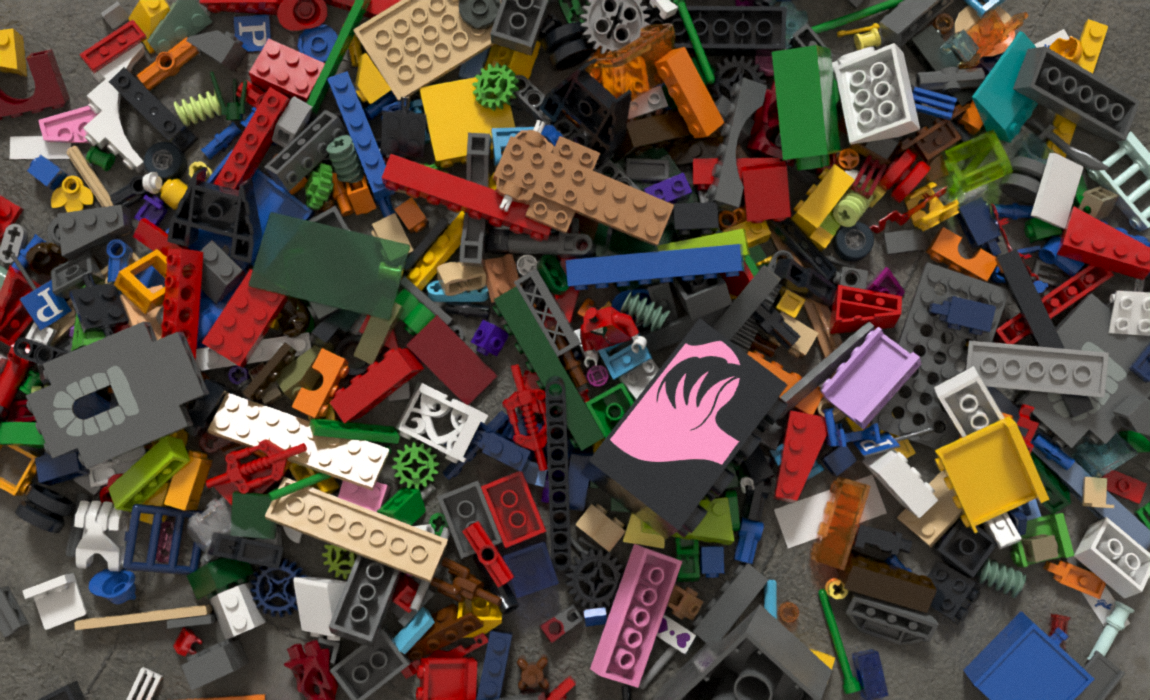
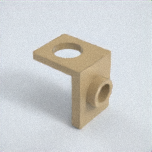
M1084 477L1082 506L1114 508V505L1106 504L1107 478Z

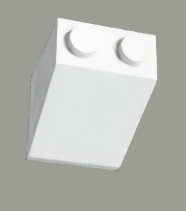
M294 577L293 582L302 630L311 632L310 636L324 637V635H327L328 640L340 641V636L331 634L329 624L347 581L324 577Z
M250 582L231 588L209 599L225 640L266 623L262 609L256 608L259 603L258 600L253 601V597L256 594L250 592V589L253 588Z

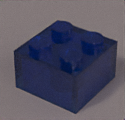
M545 542L503 556L505 563L515 576L510 581L516 599L559 584Z

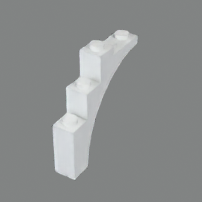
M142 43L96 73H91L101 84L87 95L88 106L98 115L83 127L86 134L84 137L92 146L97 145L102 149L107 145V148L114 155L119 154L124 159L122 162L130 170L135 169L138 173L145 168L144 161L132 149L124 135L120 119L121 94L109 81L123 67L131 72L134 65L145 54Z

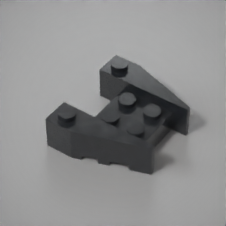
M594 58L545 95L539 109L554 122L566 114L571 116L593 137L588 148L600 153L597 162L603 165L618 153L625 141L632 92L628 90L616 99L590 75L597 61Z
M207 167L201 168L193 174L187 186L188 188L170 220L167 242L189 247L198 240L199 229L232 237L230 258L252 263L260 255L262 231L252 179H247L240 184L239 190L205 182Z

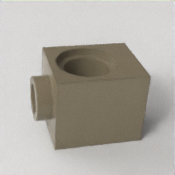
M1040 534L1021 539L1026 561L1040 562L1059 557L1057 551L1058 544L1054 535Z

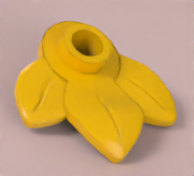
M68 176L63 180L62 187L54 190L51 198V207L59 208L65 206L67 212L80 211L84 209V204H93L94 196L92 191L84 186L83 181L79 177ZM76 183V189L71 190V185Z

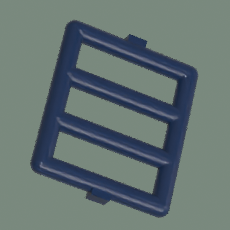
M134 504L128 532L125 531L124 541H127L123 568L131 571L189 575L198 570L201 549L205 548L206 542L203 536L207 513L202 510H182L173 507ZM141 513L154 514L146 563L133 562ZM163 515L175 516L168 564H156ZM184 518L197 519L190 566L177 565Z

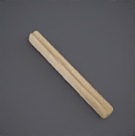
M77 146L68 148L67 155L101 206H114L110 200L109 193L89 163H87Z

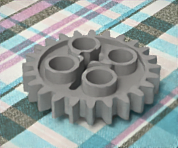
M586 0L589 6L582 7L586 14L580 15V18L585 20L580 27H586V31L582 35L590 36L587 43L592 41L595 43L593 50L601 47L600 54H604L608 50L609 56H612L614 51H616L617 56H621L622 49L628 54L630 53L629 46L635 50L637 49L635 42L643 43L640 35L645 36L648 34L643 30V27L650 26L649 23L644 22V19L650 17V15L643 14L647 6H640L642 0ZM605 1L612 2L614 6L612 12L605 10ZM621 2L623 6L616 18V20L619 23L613 26L610 39H607V34L610 31L613 24V21L610 20V18L616 16L619 8V3ZM625 9L632 11L633 18L631 21L624 17ZM598 21L604 22L606 26L603 33L599 32L596 28ZM618 29L625 33L623 41L618 40L616 37Z

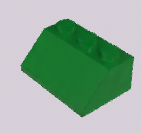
M622 382L589 400L585 405L602 432L604 439H606L634 401Z

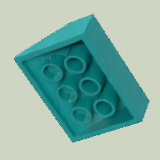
M1021 31L1018 32L972 96L988 136L1009 143L1019 134L1021 127L1031 117L1033 110L1038 105L1037 102L1013 89L1027 50L1037 48L1025 33Z

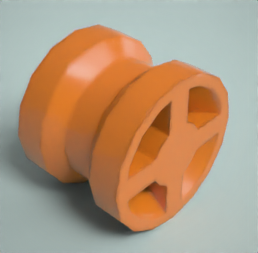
M850 148L842 150L837 156V165L844 172L845 170H853L859 163L858 153Z

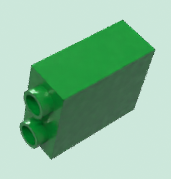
M814 45L772 52L783 160L796 158L797 170L830 166L829 154L841 152L831 49Z

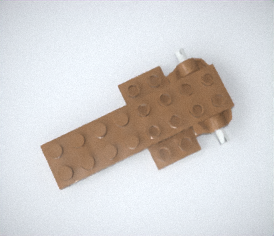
M540 120L536 121L533 130H521L515 137L510 136L493 175V180L497 181L496 192L504 197L499 207L501 210L504 208V211L508 212L512 201L529 205L525 217L565 234L576 212L657 247L674 207L673 204L593 171L600 155L597 151L559 136L554 147L541 134L546 124L544 122L541 123Z

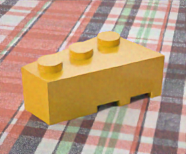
M13 28L0 30V71L27 77L23 36Z
M835 164L830 170L828 168L824 169L818 177L821 180L819 184H813L806 192L808 198L805 201L800 200L793 209L796 213L791 218L792 221L808 238L820 226L855 181V179Z

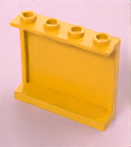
M476 77L419 88V97L422 100L424 113H426V122L436 166L448 168L457 162L467 164L468 132L487 133L491 136L492 128H515L510 105L504 103L502 110L496 106L495 111H493L489 107L487 109L476 101L477 97L473 94L476 88L472 85L474 82H478ZM491 145V159H492V158H494V154H493V146Z
M1009 416L935 450L938 457L935 459L939 470H944L946 475L943 480L948 490H953L955 494L952 500L957 509L961 508L963 515L960 516L965 527H970L974 533L978 532L975 526L1037 498L1040 503L1049 500L1016 422Z

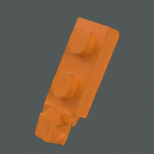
M1046 561L1043 569L1054 573L1053 579L1057 580V582L1098 599L1101 598L1106 583L1096 574L1066 561H1060L1058 565Z

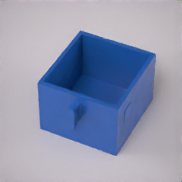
M1022 611L964 669L973 685L990 700H1075L1094 680L1082 666L1060 647V643L1069 637L1058 627L1052 636H1048Z

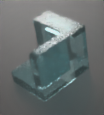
M963 29L950 36L939 50L944 55L955 50L963 61L967 62L980 48Z

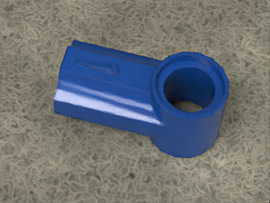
M1057 236L1051 237L1038 253L1040 259L1047 264L1057 265L1073 277L1085 263L1056 255L1061 238Z
M117 239L112 240L107 245V253L109 255L108 283H115L119 271L129 266L133 254L131 246ZM123 246L122 254L117 256V249Z
M741 518L740 530L737 535L739 538L734 554L735 560L753 563L757 543L762 536L764 523Z

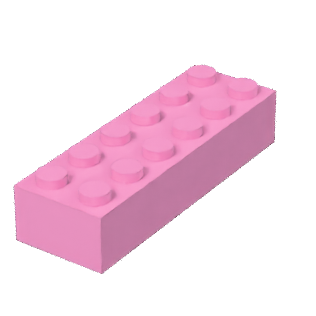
M634 544L590 670L601 677L639 687L682 561Z

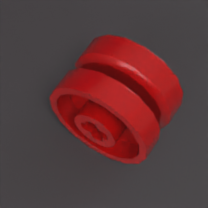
M909 148L891 163L877 184L886 191L897 183L898 185L892 191L891 197L898 203L916 187L931 169L924 161L918 162L911 169L910 166L916 160V154Z

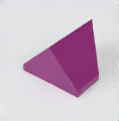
M887 267L879 271L865 288V290L903 296L905 293L900 283Z

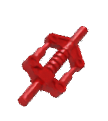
M515 364L510 367L517 391L508 399H505L502 405L507 410L510 424L513 425L515 432L513 436L514 443L533 450L539 470L545 471L548 469L542 449L547 443L545 391L525 388L519 364ZM533 401H537L539 412L544 420V425L539 432V428L536 426L535 415H533L534 411L531 409L532 404H530ZM520 405V409L523 411V420L526 422L525 427L528 428L527 433L529 435L527 436L520 434L517 425L518 419L515 408Z
M263 439L259 442V445L252 448L247 447L239 451H232L225 457L227 462L226 473L206 480V486L211 488L231 481V483L238 487L241 493L245 494L269 480L279 481L284 477L288 458L306 452L307 446L305 443L284 450L270 440ZM258 450L267 454L245 464H241L240 459ZM273 466L272 474L269 476L259 477L251 481L247 478V475Z

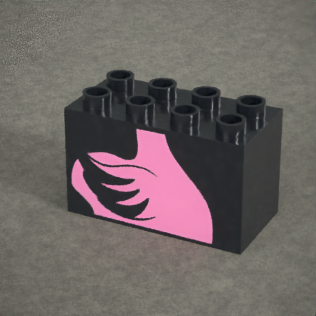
M699 318L589 459L582 474L665 539L676 532L685 538L689 532L692 533L708 512L699 505L703 497L712 502L716 496L719 497L734 478L735 474L726 468L727 465L732 463L738 467L743 460L746 461L761 442L762 439L753 433L754 429L757 428L763 433L769 425L775 423L788 406V403L779 397L787 387V384Z

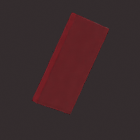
M438 315L406 344L466 405H469L497 377Z

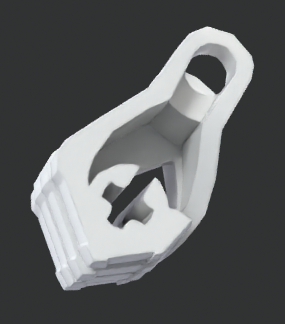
M80 501L75 514L74 527H84L83 537L76 548L77 568L86 569L93 562L94 553H99L108 562V569L110 571L120 572L122 570L127 541H124L125 531L128 532L131 516L129 512L115 509L112 502H103L102 504L100 501H92L91 503Z

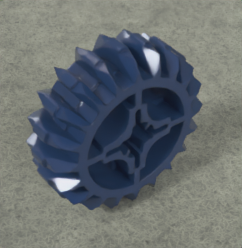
M286 558L283 560V563L280 561L279 569L260 565L261 572H254V576L258 580H251L250 583L256 585V588L250 589V592H256L257 596L253 597V601H260L256 608L265 607L263 614H267L271 610V617H275L278 612L280 618L285 617V611L289 616L293 614V609L298 611L296 594L293 598L290 585L294 581V577H308V575H300L304 570L303 567L295 570L297 562L294 561L289 566V559ZM274 570H283L288 572L290 575L288 577H285L284 579H280L277 575L274 576L271 572ZM267 578V582L270 585V590L265 595L264 583ZM286 582L283 585L284 588H282L284 589V591L274 593L275 591H277L276 587H278L276 586V584ZM278 596L289 604L276 605L271 600Z

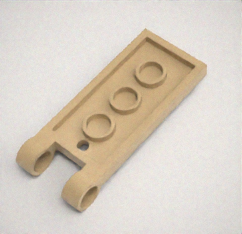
M944 470L929 483L935 490L933 494L938 501L920 518L907 509L897 517L898 521L930 548L963 514L961 508L957 509L952 500V497L955 496L953 490H948L943 480L946 477Z

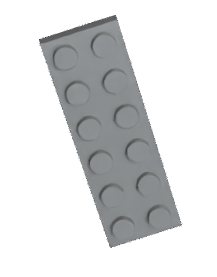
M969 341L966 370L974 366L984 384L988 387L1105 398L1109 353Z

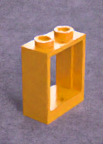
M158 249L119 271L114 286L144 314L163 304L165 287L153 294L135 275L152 266L166 278L167 257Z
M7 445L32 459L17 486L0 477L1 489L14 496H23L30 484H32L33 477L37 474L35 458L41 455L27 447Z
M189 450L188 456L190 461L173 476L164 504L182 510H197L213 460L207 458L208 454Z

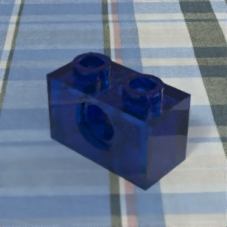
M869 649L852 653L857 679L861 686V696L866 700L889 696L879 652Z

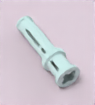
M1117 600L1114 604L1116 606L1111 615L1106 617L1105 622L1107 624L1090 655L1087 657L1088 660L1093 657V653L1096 650L1103 656L1106 655L1119 630L1125 629L1124 624L1127 618L1135 610Z

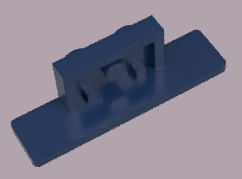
M500 411L488 425L480 422L477 429L488 433H495L507 424L506 420L509 417L503 411ZM470 442L463 456L466 458L465 462L458 460L457 464L451 462L443 470L444 476L448 480L456 477L461 472V467L467 461L470 462L475 458L480 447Z

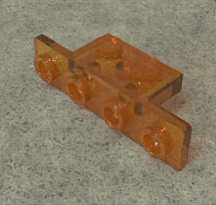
M995 9L985 13L960 35L971 51V54L959 63L958 67L960 69L967 67L971 69L977 66L983 56L995 50L994 46L1005 41L1012 30H1016L1024 24L1023 21L1029 16L1028 13L1016 14L1005 24Z

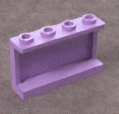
M879 327L867 334L865 342L852 351L851 358L837 368L834 377L827 379L822 385L821 390L824 399L862 429L872 421L922 365L917 354L907 352L884 335Z

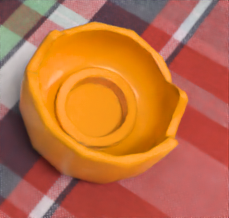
M1072 36L1068 40L1058 38L1049 47V49L1075 64L1080 60L1083 53L1082 43Z

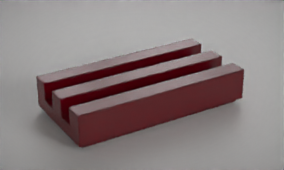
M868 155L850 189L869 200L887 165L884 163L883 165L879 164V160L876 159L874 161L872 156ZM867 166H872L861 188L857 187ZM875 169L879 170L868 192L864 191Z

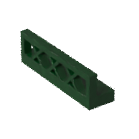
M1031 451L1030 456L1049 497V500L1042 504L1053 515L1071 504L1070 490Z

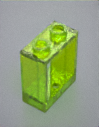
M994 129L945 151L947 160L944 163L948 172H954V175L951 176L956 187H961L963 193L1013 172L1010 160ZM991 148L997 159L996 161L962 175L957 165L958 162Z

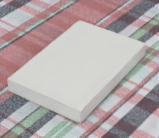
M1049 153L1031 216L1055 227L1065 229L1083 166L1056 153Z

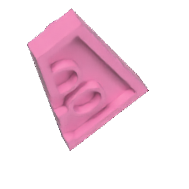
M89 106L40 119L38 121L43 140L61 143H89L84 137L86 134L83 127L98 114L94 113Z

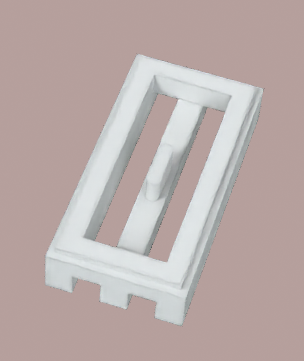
M142 667L127 700H134L145 674H147V677L136 700H142L152 677H154L155 681L146 700H152L163 676Z

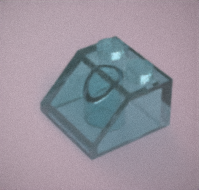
M1116 433L1104 445H1094L1088 442L1081 444L1076 448L1077 452L1072 454V457L1092 477H1102L1138 455V452Z

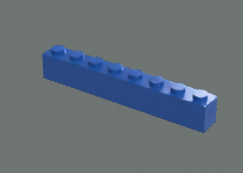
M742 244L566 260L568 286H574L575 290L588 289L587 285L594 284L596 288H608L609 283H617V287L630 286V281H638L639 285L652 284L651 279H660V283L673 282V277H682V281L695 280V275H703L704 279L717 278L718 273H726V277L739 276V272L744 271Z

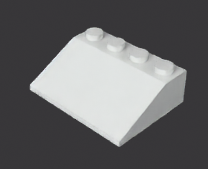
M895 43L834 67L850 144L895 138L920 130L904 53Z

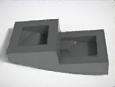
M921 229L883 234L886 255L928 250L925 231Z

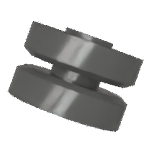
M1018 156L1011 158L1006 168L1008 174L1002 177L999 189L1017 201L1034 205L1046 165L1027 157Z

